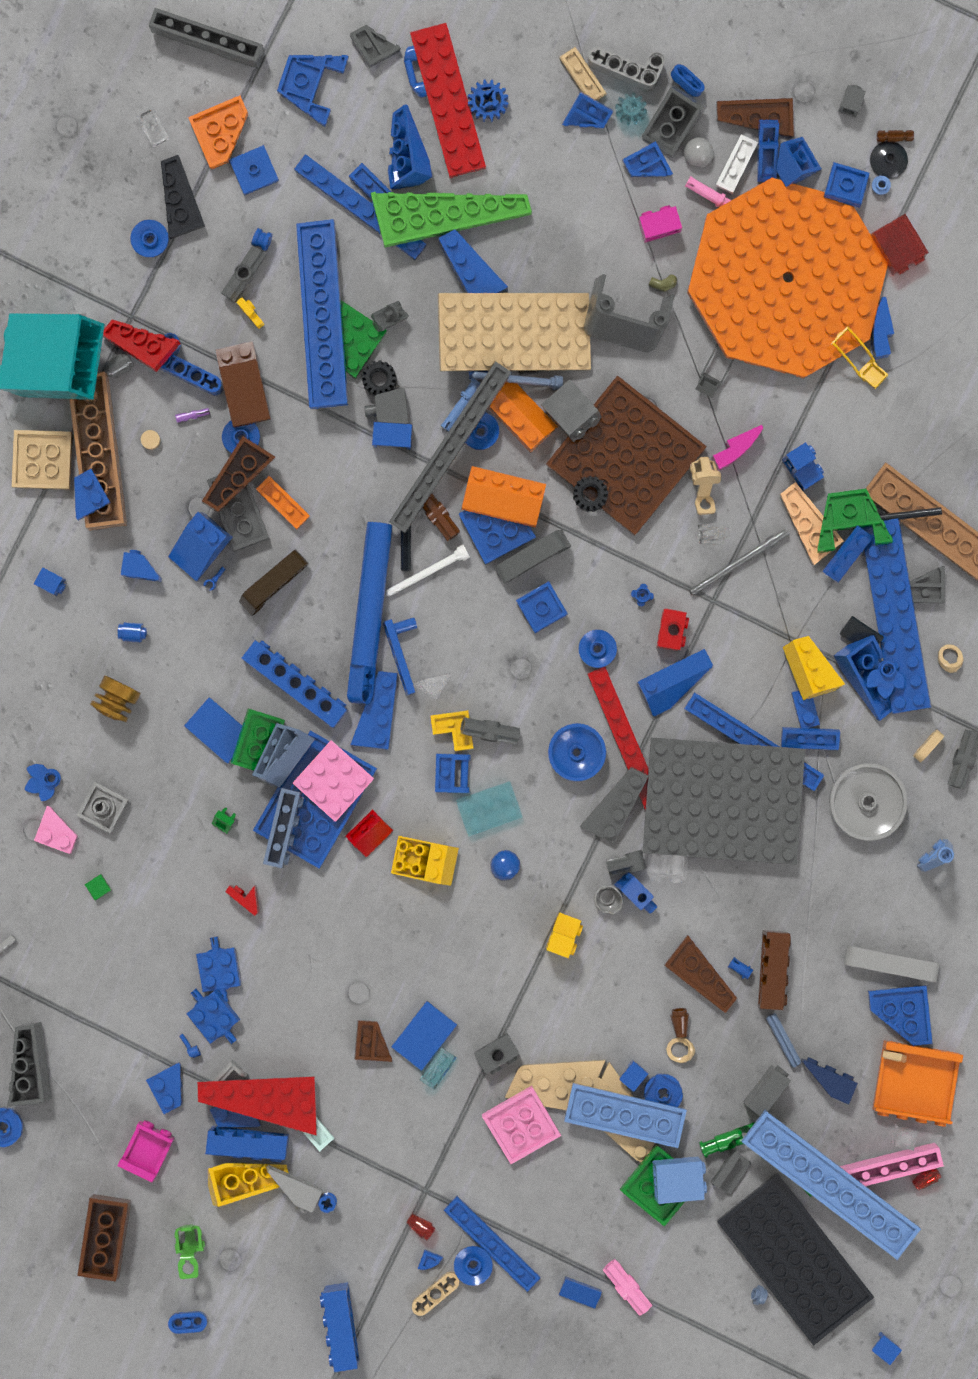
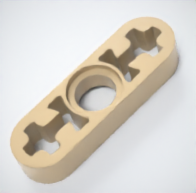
M449 1271L417 1296L412 1302V1311L418 1316H423L457 1289L459 1279L455 1272ZM447 1277H454L455 1285H447L445 1289L448 1291L445 1292L443 1287L439 1285V1283L441 1282L442 1285H445L447 1283ZM434 1288L441 1291V1296L438 1299L430 1296V1291ZM427 1295L429 1301L424 1305L425 1310H417V1302L423 1303L426 1300L423 1296Z

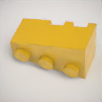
M809 636L792 640L783 647L803 700L836 691L845 685Z

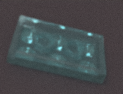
M510 781L456 800L468 836L522 818Z

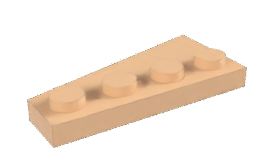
M795 482L782 492L780 497L814 566L831 552L817 553L824 516ZM833 531L836 548L844 540L836 531Z

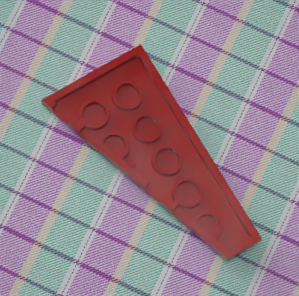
M314 1076L197 1082L198 1102L317 1136Z

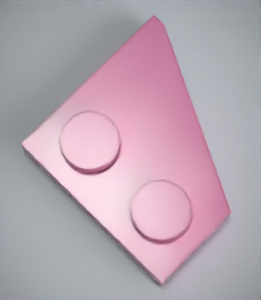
M47 806L34 841L71 854L78 835L67 826L66 822L54 812L52 807Z

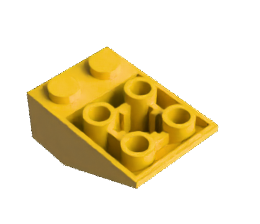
M398 836L391 874L451 886L459 848Z

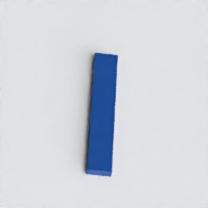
M458 1196L445 1207L444 1211L527 1292L541 1278Z

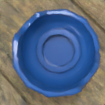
M510 850L498 852L490 862L491 873L501 881L512 879L520 870V860Z

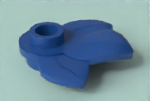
M890 660L881 661L877 669L869 673L866 680L867 687H876L879 695L884 699L891 695L894 687L903 689L905 683L903 675L896 671L895 664ZM885 666L889 668L888 673L883 671Z
M34 764L27 767V771L32 778L27 782L25 791L39 793L41 801L50 799L54 795L55 787L61 782L60 773L55 769H47L42 764ZM50 775H54L55 780L53 782L49 781Z

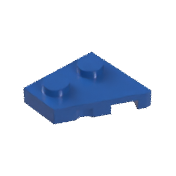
M580 91L562 125L604 128L613 110Z
M92 469L74 478L75 510L78 521L111 503Z
M180 1062L146 1080L163 1114L182 1105Z
M218 1107L209 1109L218 1127L261 1126L257 1118Z

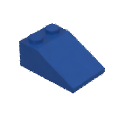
M197 512L183 530L168 557L195 581H198L233 537L203 512Z

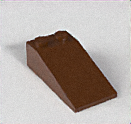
M253 341L216 349L217 361L233 428L271 420Z

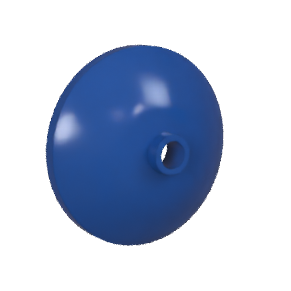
M575 723L562 727L554 734L549 744L548 756L551 766L561 777L571 781H583L593 777L600 771L605 762L606 747L603 738L594 728L585 724ZM575 749L580 750L579 756L573 755Z

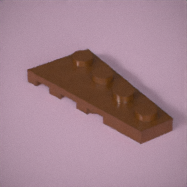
M793 98L716 102L718 122L758 130L759 120H778L779 135L794 137Z
M687 935L664 966L726 1013L737 997Z

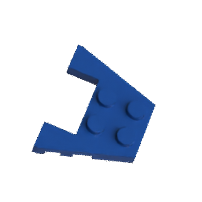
M289 55L277 92L319 124L326 127L331 109L314 104L313 101L324 69L327 68L344 74L349 56Z

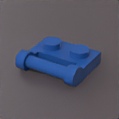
M436 754L435 792L470 793V787H468V768L471 755ZM455 760H461L460 787H454Z

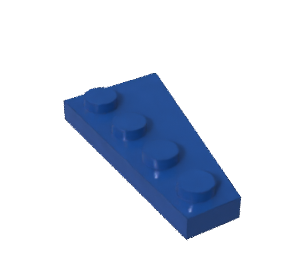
M378 671L374 682L372 701L365 705L350 745L389 750L398 673Z

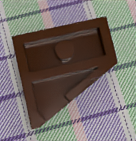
M357 1020L355 1060L392 1062V1057L377 1021Z

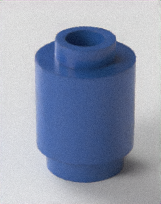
M124 622L119 624L118 639L126 642L140 643L143 639H146L147 628L143 626V623Z

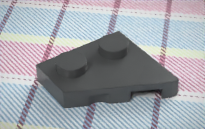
M368 25L350 33V38L369 68L401 50L399 45L396 44L395 46L386 40L385 36L376 33Z
M941 566L910 581L914 603H945V566Z

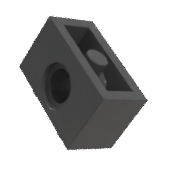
M505 1033L474 1052V1055L486 1074L490 1072L492 1075L501 1070L500 1066L507 1062L509 1065L516 1061L519 1051L508 1033ZM495 1050H500L503 1052V1057L500 1060H495L492 1057V1053Z

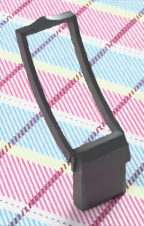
M716 344L698 381L699 383L695 390L711 398L722 384L734 361L732 359L721 381L704 373L718 344Z

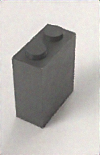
M568 380L541 404L545 412L573 442L582 438L585 432L590 427L596 426L602 418L599 410L571 380Z
M771 1065L743 1102L759 1116H761L764 1110L768 1112L791 1082L787 1078L789 1074L778 1065L776 1068Z

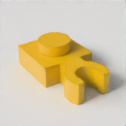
M243 297L237 301L238 306L254 325L260 329L264 326V322L255 313V306L249 299L245 301Z

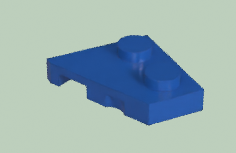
M656 141L622 159L630 177H665L673 175Z

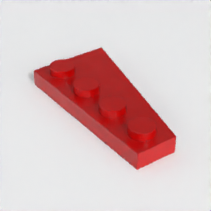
M113 319L104 328L103 338L155 372L161 368L181 344L177 339H169L161 334L156 335L142 328L140 330L132 325Z

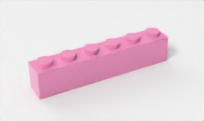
M934 1142L840 1167L862 1184L868 1186L943 1167L944 1165L940 1148Z

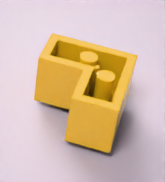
M559 912L546 945V950L566 958L574 955L577 944L574 943L576 935L580 936L583 925L580 924L581 920Z

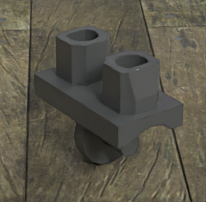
M399 300L371 315L373 325L378 332H382L409 317L408 313L401 307Z

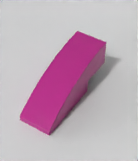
M760 425L727 440L725 444L728 449L713 455L711 458L715 462L717 470L720 471L739 459L758 438L763 430V426Z

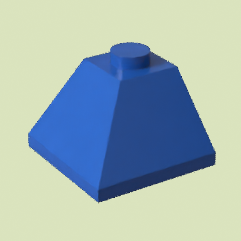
M803 137L780 144L777 172L780 180L783 181L786 187L791 184H797L821 170L819 163Z

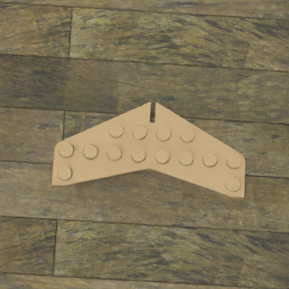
M606 1060L522 1065L518 1068L505 1095L509 1099L528 1087L533 1086L545 1107L567 1110L573 1083L634 1096L628 1087L619 1080L620 1076L610 1062H608L602 1077H598ZM604 1131L639 1162L645 1159L655 1144Z

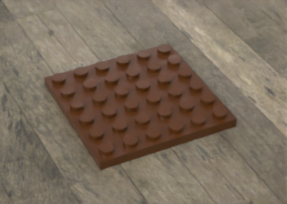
M617 375L594 404L602 416L599 423L594 427H590L582 438L574 442L567 437L548 460L546 466L573 487L583 477L588 476L598 477L599 480L604 481V484L607 486L608 496L606 503L601 509L635 536L689 470L691 463L697 460L707 446ZM587 487L584 489L583 495L590 501H594L598 497V492L593 487Z

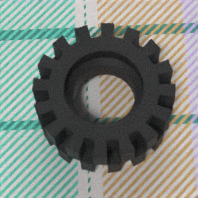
M378 360V362L373 361L372 364L367 365L366 369L364 368L362 382L369 394L375 396L394 390L397 380L396 373L387 362L384 363L382 360ZM376 372H383L387 376L385 384L377 386L372 382V376Z
M583 477L577 482L573 490L575 504L581 510H586V512H595L601 509L606 503L608 496L607 486L598 477ZM585 488H595L598 492V497L594 501H587L583 497Z

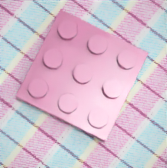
M331 740L297 777L293 784L336 822L374 778Z
M533 1086L528 1087L482 1114V1118L510 1164L515 1163L561 1136L560 1131Z

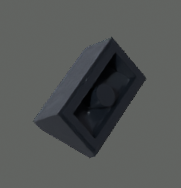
M854 616L846 622L840 632V635L851 643L874 635L876 641L880 644L884 638Z

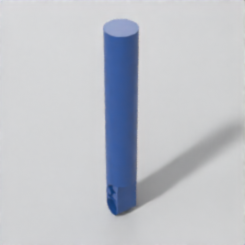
M367 522L347 690V698L351 703L369 704L373 698L393 525L387 523Z

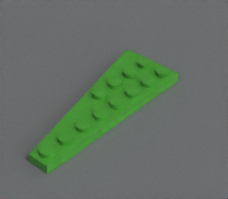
M371 192V199L384 248L444 235L453 230H466L532 214L527 194L472 195V193H467L466 195H454V193L413 194V192H407V194H394V192Z

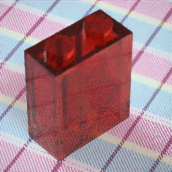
M906 214L871 234L887 261V267L893 276L897 273L899 275L904 274L912 264L916 266L926 260L925 257L929 253Z

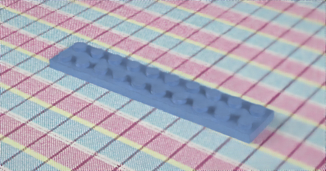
M764 1110L741 1140L747 1147L895 1259H899L921 1230L918 1225L766 1110Z

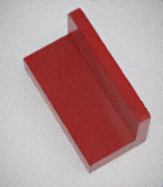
M372 809L345 837L367 857L393 832V829Z

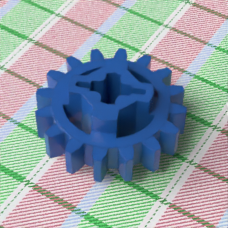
M485 79L482 85L477 82V88L471 87L472 94H468V99L471 100L468 102V106L472 107L470 110L471 114L476 112V119L481 116L483 117V122L487 118L491 122H493V117L500 119V113H506L503 107H508V102H506L508 95L504 94L506 89H500L499 82L494 85L492 79L490 84ZM497 94L500 96L501 103L496 100ZM476 98H477V100L480 102L479 107H477V105H476V102H475V99H476Z

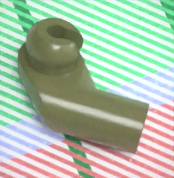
M672 274L663 280L652 277L648 286L666 292L676 286L677 277Z

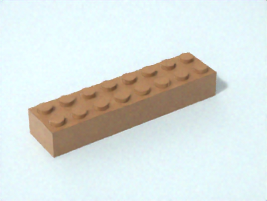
M98 372L94 400L70 399L79 475L92 469L111 502L84 518L85 527L89 531L127 526L109 376L106 372Z

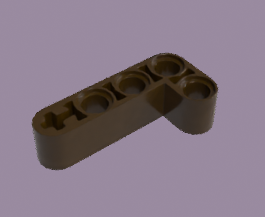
M295 549L242 594L239 603L251 616L255 615L265 605L267 600L302 572L309 563Z

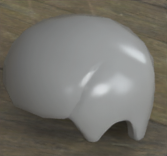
M693 138L687 142L684 148V156L690 165L704 168L712 162L714 151L712 145L706 139Z
M602 885L596 890L594 895L595 906L602 913L616 914L622 909L624 904L622 892L614 885Z

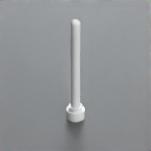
M462 544L457 547L454 554L387 589L386 595L392 596L457 560L465 561L469 559L470 556L464 545Z

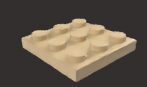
M14 430L12 488L70 490L72 432Z

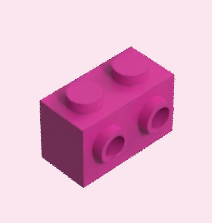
M668 205L660 208V211L654 213L647 211L641 214L638 223L644 243L681 233L682 225L676 206L671 207Z

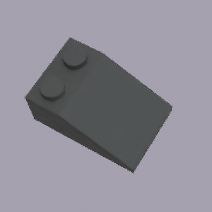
M672 86L642 134V137L651 143L656 141L661 150L674 157L699 121L707 105L678 86Z

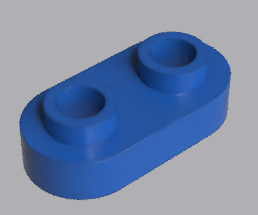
M677 64L672 69L671 77L673 81L679 84L689 95L699 97L705 89L703 82L687 67Z
M201 1311L178 1312L170 1317L168 1327L176 1334L201 1332L207 1326L208 1318ZM195 1318H200L202 1322L197 1324ZM180 1319L182 1325H177L175 1321Z

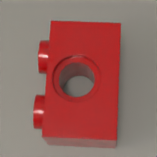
M663 609L657 648L680 651L681 647L684 648L686 636H683L684 628H688L689 618L686 617L687 612ZM675 625L678 628V634L671 635L668 632L669 626Z

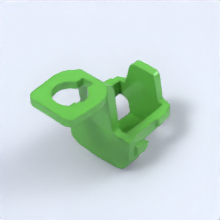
M193 1224L183 1225L175 1230L176 1254L181 1253L178 1262L180 1279L197 1278L199 1275L198 1261L194 1257L197 1251H204L205 1241H202L200 1226ZM194 1229L198 1231V1241L195 1240ZM179 1230L181 1232L185 1231L184 1243H180ZM185 1260H190V1263L194 1266V1271L191 1274H186L183 1271V1265L186 1263Z

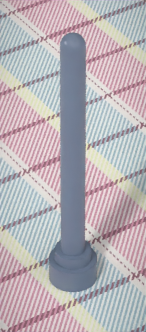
M474 372L472 377L477 380H483L487 373ZM510 375L506 382L549 386L553 391H557L563 386V377L554 375L547 379Z

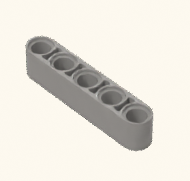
M847 945L844 965L937 983L940 963L849 945Z

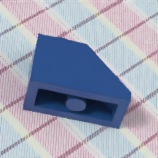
M130 550L129 553L124 552L121 575L123 577L161 582L162 578L148 559L141 555V551Z

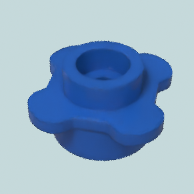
M641 584L640 588L631 592V596L637 600V605L641 607L645 605V602L654 598V594L649 591L646 584Z

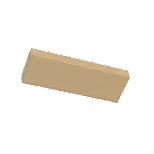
M576 47L560 56V61L581 92L597 101L606 96L607 93Z

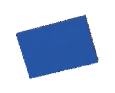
M209 697L184 726L228 764L232 760L242 725Z
M426 1001L391 1047L422 1071L457 1024L430 1002Z

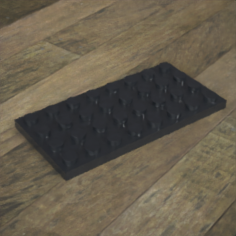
M778 1173L774 1174L716 1220L813 1346L874 1298Z

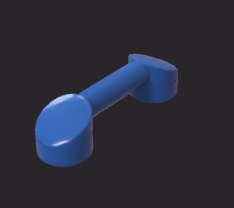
M409 46L406 48L404 64L410 87L418 97H427L424 83H417L412 65L413 61H417L414 46Z

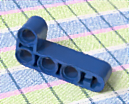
M173 333L164 335L166 338L179 340L177 335ZM181 344L160 368V370L211 395L216 396L223 391V383L219 377L177 357ZM178 365H184L183 372L177 373L175 371ZM195 373L202 374L199 381L192 380ZM206 380H208V382L212 384H215L216 382L218 387H213L212 389L211 386L208 383H206Z

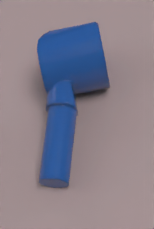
M221 567L212 579L204 582V586L210 581L213 583V587L209 591L216 589V582L226 569Z
M184 1034L179 1036L185 1044L190 1057L195 1058L201 1055L197 1045L191 1047Z

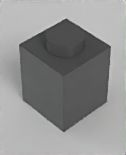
M848 85L838 112L856 118L866 91L862 90L858 85Z

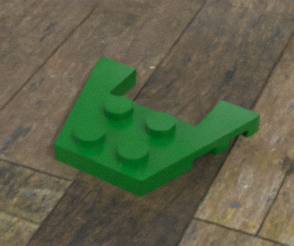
M866 488L828 493L817 553L835 551L833 531L854 529L857 525L861 528L872 526L875 545L893 543V538L889 534Z

